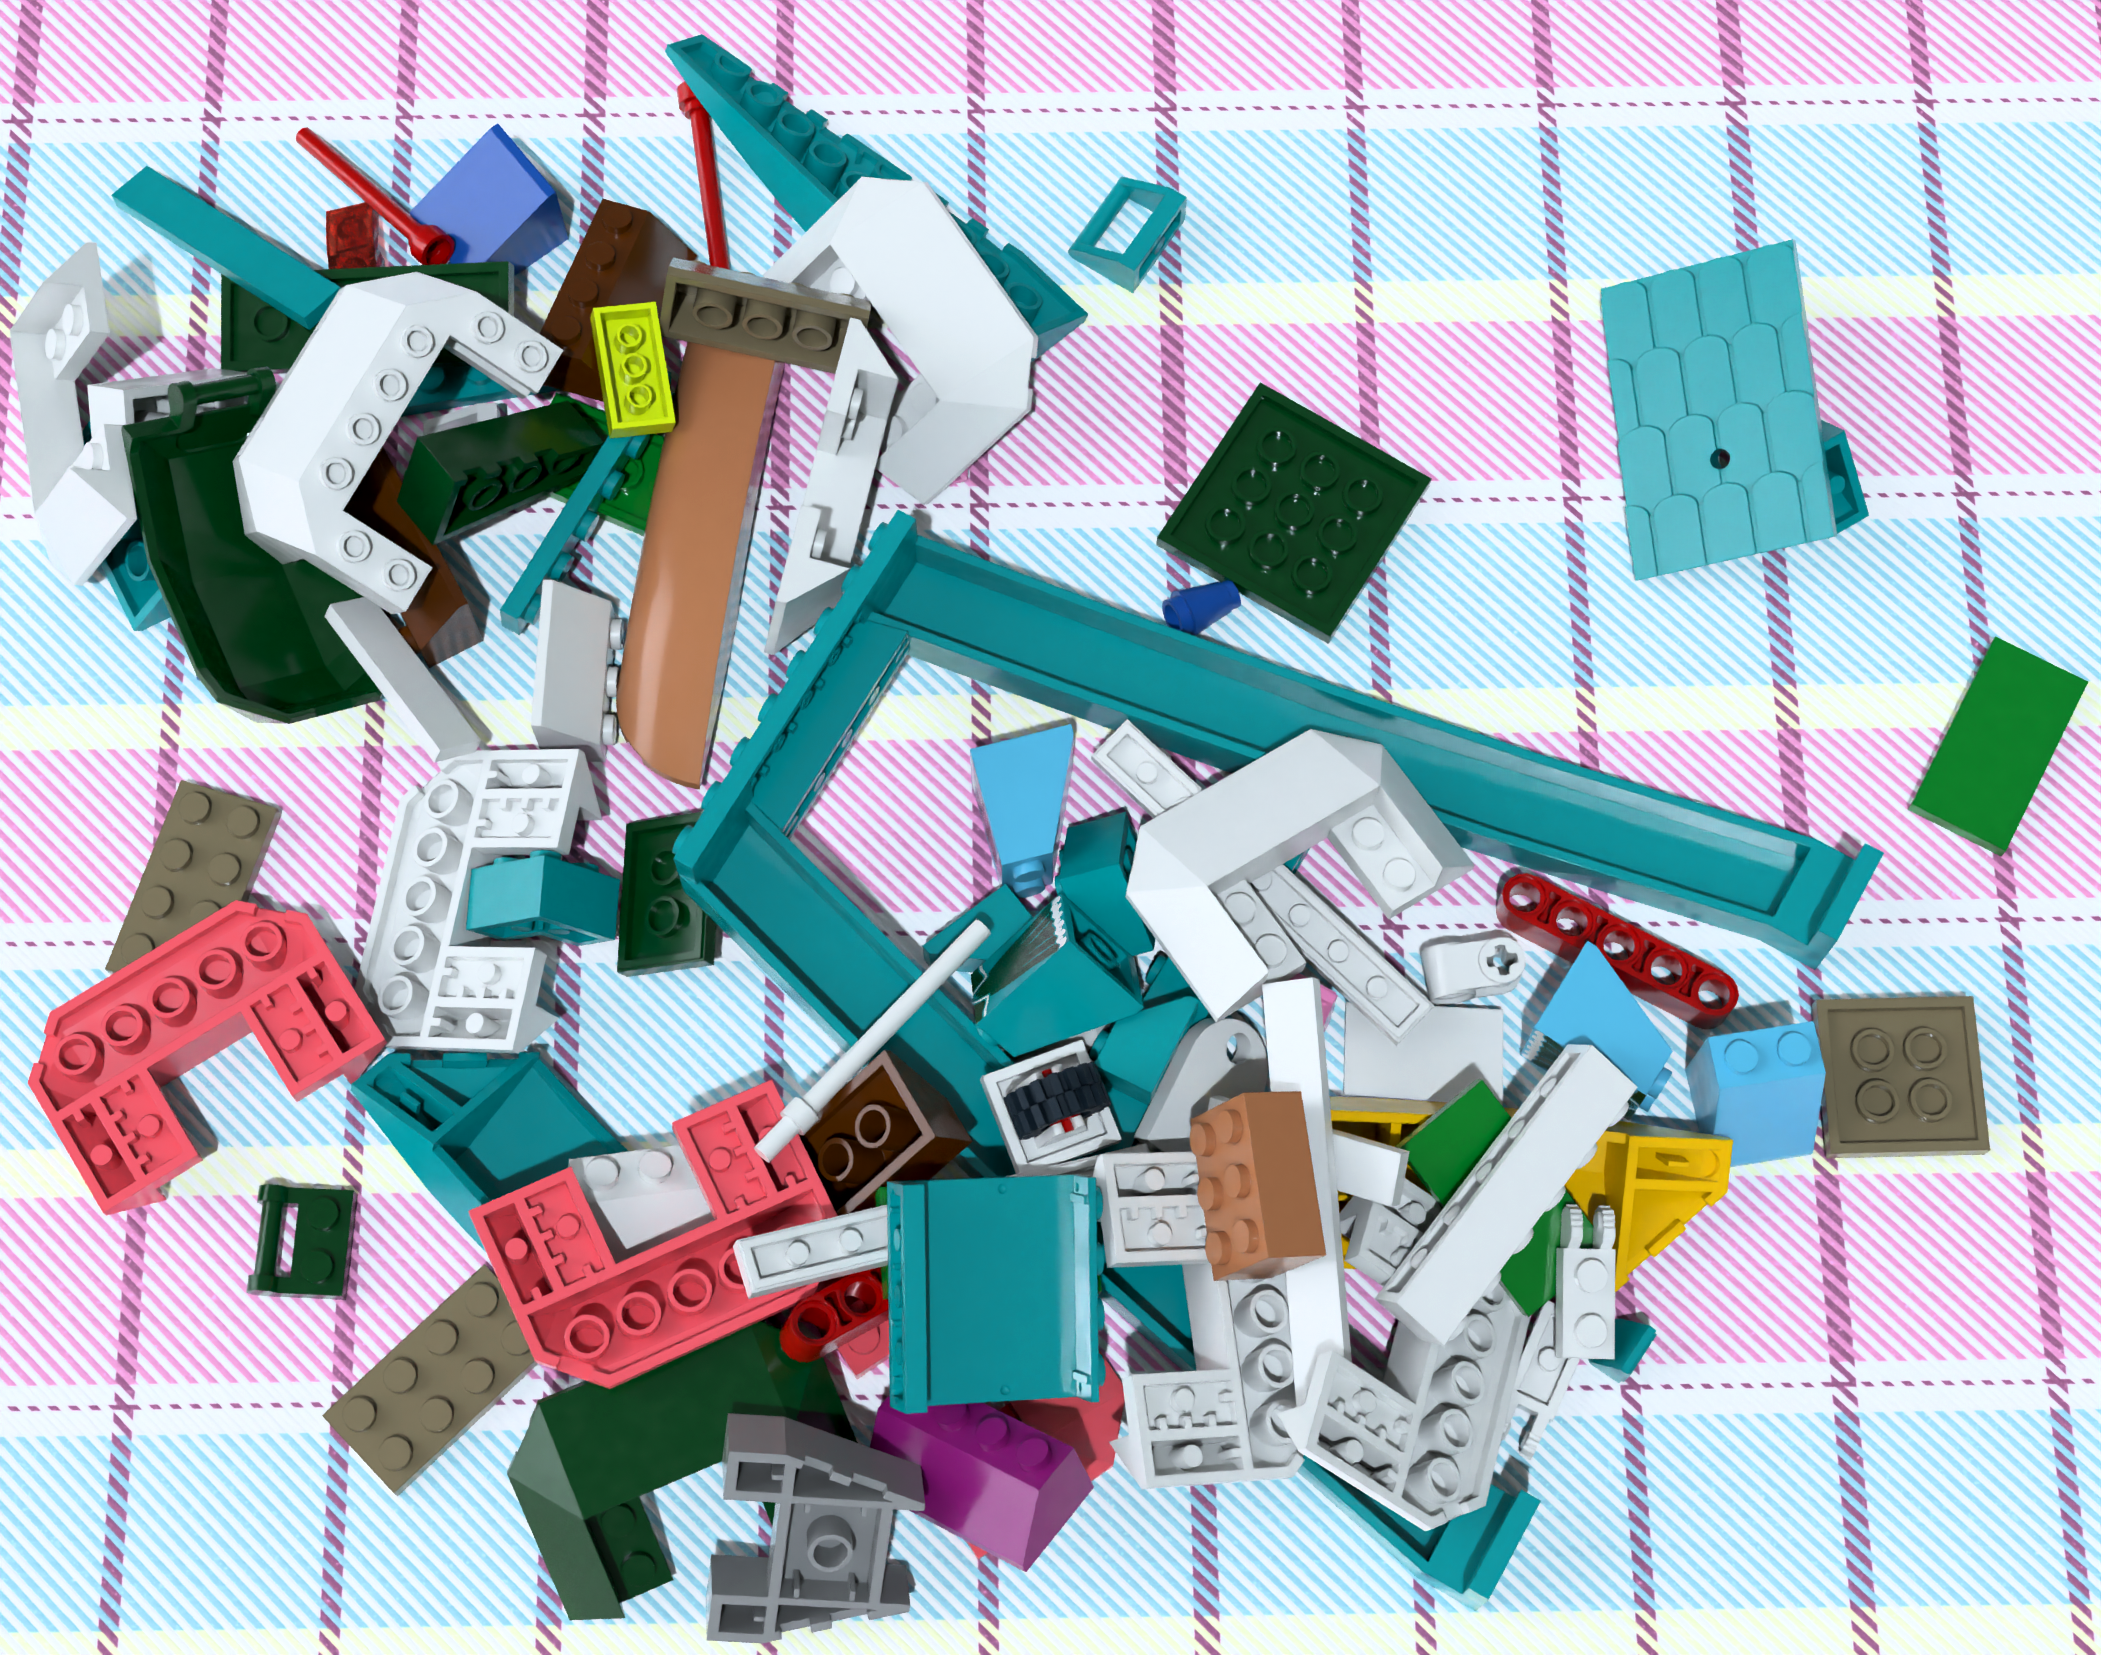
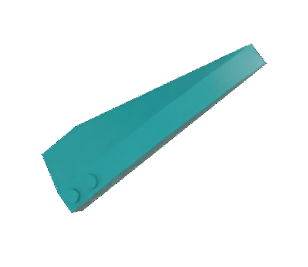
M703 34L667 44L666 55L700 103L753 172L805 232L861 177L911 181L912 176L847 133L840 138L827 129L828 119L815 110L811 109L805 114L787 102L788 92L775 83L769 84L752 78L750 76L752 71L750 66ZM936 193V195L941 200L943 205L947 208L949 202ZM949 212L1038 336L1036 358H1031V363L1086 321L1088 313L1022 251L1010 243L1006 244L1003 250H1001L986 238L989 231L987 227L973 218L965 223Z

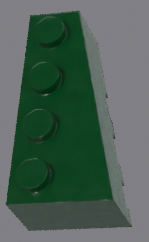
M568 400L417 437L407 470L404 473V480L396 502L432 545H436L581 480L604 442Z

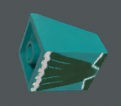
M1062 893L1054 898L971 974L972 1002L977 1032L992 1047L1000 1045L1013 1057L1130 1017L1144 1008L1134 957Z

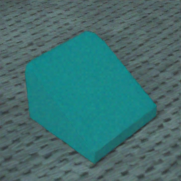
M1615 1319V1359H1588L1592 1366L1617 1383L1624 1382L1632 1374L1657 1335L1655 1333L1656 1329L1642 1323Z

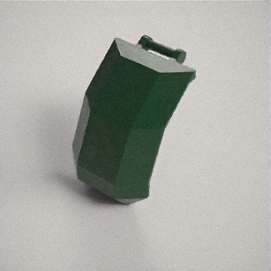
M261 366L249 369L247 375L194 385L189 381L171 383L168 388L169 417L123 425L121 432L147 562L196 676L216 702L255 723L292 724L380 701L381 691L324 617L330 604L362 598L363 596L304 559L287 564L280 563L244 534L233 460L275 394L276 382L273 372L269 367ZM249 396L247 404L196 413L197 405Z

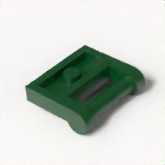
M274 1184L260 1185L257 1203L262 1205L255 1269L254 1274L248 1275L246 1293L270 1297L346 1300L357 1205L356 1192L354 1190L293 1188ZM283 1207L298 1208L290 1278L276 1276Z

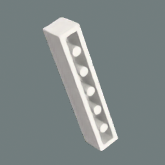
M1568 1044L1375 1299L1422 1341L1445 1345L1447 1341L1456 1338L1466 1327L1469 1321L1467 1314L1478 1299L1488 1295L1501 1279L1500 1270L1509 1258L1524 1249L1530 1242L1534 1234L1532 1228L1542 1214L1554 1208L1563 1198L1566 1191L1564 1185L1575 1170L1582 1168L1593 1158L1598 1148L1596 1142L1605 1130L1619 1122L1629 1108L1627 1101L1638 1087L1593 1045Z

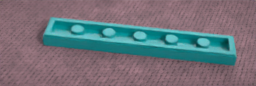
M148 166L144 167L111 195L119 209L308 330L321 320L337 292L341 289L335 283Z

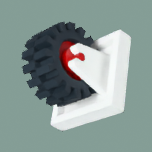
M1083 1040L983 1075L980 1079L1016 1174L1069 1162L1115 1145L1122 1140L1109 1108L1111 1105L1110 1098L1096 1063L1091 1062Z

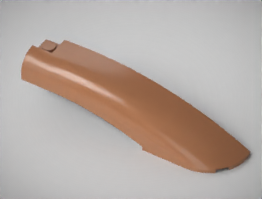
M687 342L672 402L676 423L672 432L665 433L652 492L616 693V708L619 725L626 743H630L632 748L642 758V762L646 767L673 783L700 790L738 621V607L754 510L785 363Z

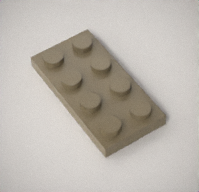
M181 780L105 970L112 975L235 900L248 902L281 818L278 808Z
M484 1264L322 1415L397 1497L538 1365L534 1361L498 1278Z

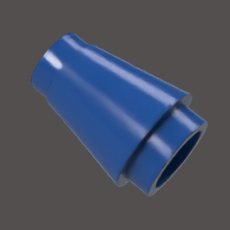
M1225 580L1223 582L1173 591L1171 597L1163 601L1162 611L1168 627L1196 636L1232 612V610L1241 606V598L1235 584L1232 581Z

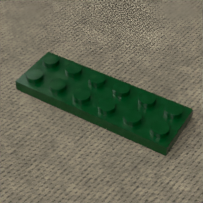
M509 261L314 270L341 288L350 284L419 272L476 291L514 316V265ZM221 274V369L248 372L251 368L267 366L273 374L288 373L318 323L308 330ZM443 347L431 367L471 365Z

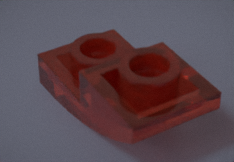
M366 202L326 211V245L329 269L385 267V260L378 248L379 214Z

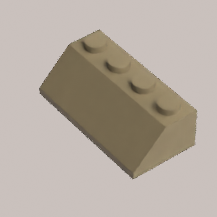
M673 257L667 271L659 324L661 336L836 374L850 317L861 320L867 329L871 302L845 293H832L806 287L800 283H787L756 276L750 272H737L710 266L700 261H688Z

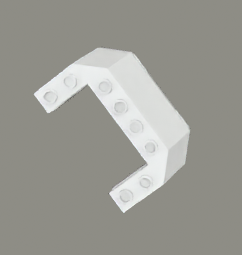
M419 272L370 280L342 287L337 292L233 460L245 536L282 564L304 559L390 614L406 612L432 567L343 511L443 347L521 399L526 398L530 392L534 394L539 392L562 354L563 349L478 292Z

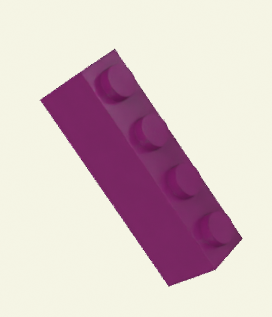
M889 1395L877 1410L870 1448L921 1465L925 1510L909 1511L1024 1572L1029 1570L1094 1488L1074 1447L984 1403L927 1406L928 1413L905 1414L890 1407Z

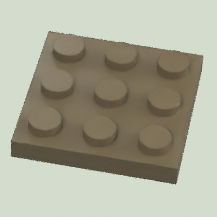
M1973 996L1815 1000L1812 1004L1813 1021L1826 1071L1821 1100L1826 1159L1985 1155L1990 1151Z

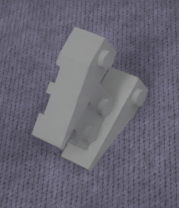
M728 1413L722 1458L723 1500L774 1502L775 1511L769 1558L711 1554L705 1599L706 1641L762 1644L781 1640V1632L810 1626L813 1633L832 1629V1622L865 1614L868 1615L869 1620L909 1612L910 1596L906 1565L886 1564L893 1509L925 1510L921 1465L787 1417Z

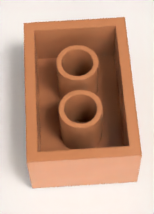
M1301 1091L1244 1092L1190 1119L1192 1127L1190 1147L1196 1156L1199 1176L1197 1196L1198 1202L1204 1210L1207 1231L1205 1252L1212 1266L1213 1280L1273 1278L1326 1256Z

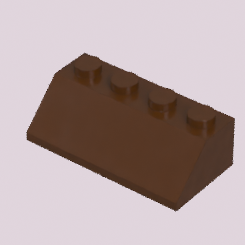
M602 198L539 333L563 349L562 354L543 385L604 402L590 321L593 308L656 302L660 323L669 264L673 257L697 261V255L650 211Z
M382 446L343 511L432 567L406 612L399 613L405 626L397 629L415 654L421 653L427 666L431 668L482 642L483 639L469 604L437 545H432L396 502L402 481Z
M891 1050L882 1051L817 1113L819 1120L805 1135L799 1134L838 1216L875 1208V1193L879 1187H887V1181L930 1180L973 1142L948 1099Z

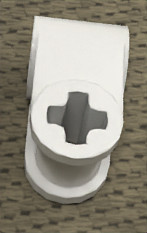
M1505 937L1466 943H1443L1421 951L1429 1001L1434 1005H1451L1474 998L1509 993L1518 986L1526 966V956L1523 948L1516 941ZM1493 958H1501L1503 965L1510 966L1507 975H1500L1497 967H1491Z

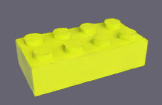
M656 302L593 308L590 321L609 438L672 432L676 421Z

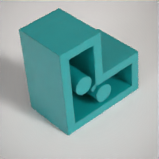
M1122 812L1067 828L1064 849L1059 851L1060 875L1055 876L1054 881L1057 896L1060 893L1066 896L1130 955L1136 956L1154 951L1155 937L1125 897L1137 838L1127 813Z
M554 851L530 852V858L525 859L496 858L493 865L471 869L466 930L502 941L537 935L546 936L575 946L613 941L616 936L620 880L599 873V867L594 864L562 861V855Z

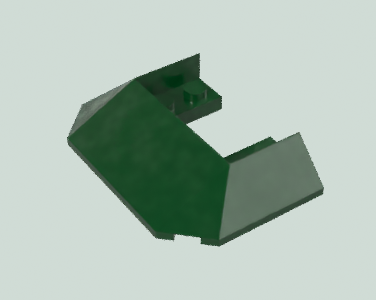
M762 1320L614 1388L608 1389L585 1380L538 1400L518 1452H515L508 1467L507 1476L570 1621L625 1618L622 1602L674 1580L640 1496L721 1462L728 1413L787 1417L858 1443L823 1357L808 1363L798 1362L790 1358L783 1351L780 1343L781 1329L768 1325L765 1320ZM762 1502L773 1526L775 1503Z

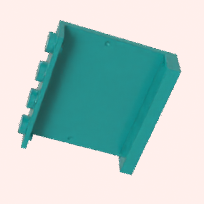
M1081 1174L887 1181L890 1407L905 1414L928 1413L927 1406L1067 1397H1078L1091 1403L1099 1402V1387L1103 1386L1105 1382L1106 1370L1104 1359L1098 1349V1331H1102L1104 1327L1105 1311L1102 1300L1098 1298L1097 1276L1103 1272L1104 1254L1101 1244L1097 1242V1220L1102 1216L1103 1197L1100 1188L1096 1186V1177Z

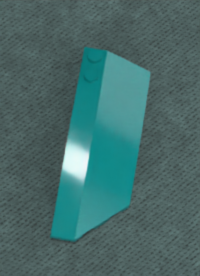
M519 1052L518 1059H487V1053H443L442 1060H411L410 1053L387 1054L351 1084V1092L427 1190L484 1251L485 1249L469 1216V1210L568 1168L569 1159L628 1152L577 1101L540 1060L541 1052Z

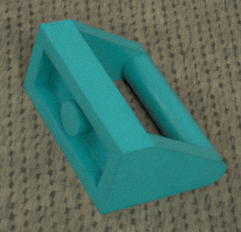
M1122 176L1071 245L1068 254L1077 262L1129 292L1134 293L1184 223L1187 197L1170 187ZM1128 199L1153 212L1123 254L1095 247Z

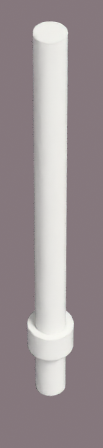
M975 920L801 1099L795 1097L780 1112L782 1119L754 1147L757 1154L770 1163L797 1134L805 1135L819 1120L817 1113L991 935L990 930L981 921Z

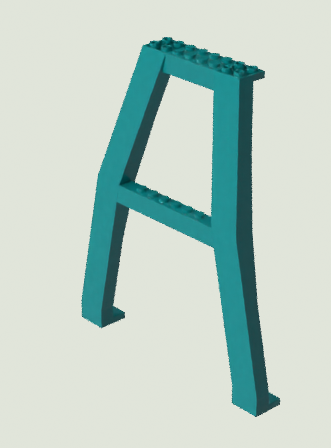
M899 509L889 524L882 522L874 531L868 545V549L871 552L862 566L855 564L849 570L841 587V592L844 594L834 609L827 607L822 612L813 631L816 637L806 652L799 650L795 654L786 671L788 681L779 695L772 693L766 699L758 715V721L761 723L750 739L745 736L739 741L730 758L729 763L732 768L722 783L715 781L710 786L701 804V809L704 810L694 827L687 825L681 831L672 850V853L675 854L673 859L684 892L845 1053L906 992L923 972L790 839L907 655L1114 731L1128 719L1157 747L1231 774L1310 729L1382 744L1461 848L1760 940L1814 970L1817 969L1838 941L1884 852L1865 843L1853 859L1817 839L1538 754L1298 673L1119 610L917 535L916 519ZM1310 848L1283 865L1295 875ZM1159 955L1146 977L1145 982L1151 985L1143 999L1144 1008L1140 1011L1189 995L1199 1000L1171 959ZM938 988L861 1069L863 1070L882 1051L891 1050L948 1099L973 1141L952 1160L970 1178L1016 1174L980 1079L983 1075L1015 1063L998 1046L992 1047L984 1041L977 1032L975 1024ZM1200 1000L1197 1015L1189 1030L1198 1022L1212 1018ZM1104 1084L1111 1101L1109 1108L1122 1140L1115 1145L1075 1160L1137 1146L1139 1141L1134 1138V1135L1149 1106ZM1097 1222V1242L1101 1244L1104 1254V1268L1100 1275L1102 1292L1098 1296L1182 1371H1197L1182 1265L1107 1268L1101 1222ZM1305 1455L1303 1456L1305 1461L1297 1471L1414 1576L1474 1611H1477L1489 1600L1541 1500L1523 1490H1520L1513 1497L1491 1484L1486 1506L1449 1520L1447 1523L1434 1529L1424 1531Z

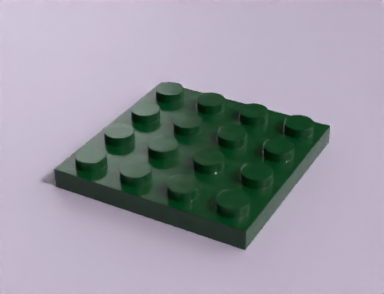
M1260 382L1157 536L1156 545L1219 582L1225 580L1232 581L1240 594L1329 644L1429 489L1432 478Z

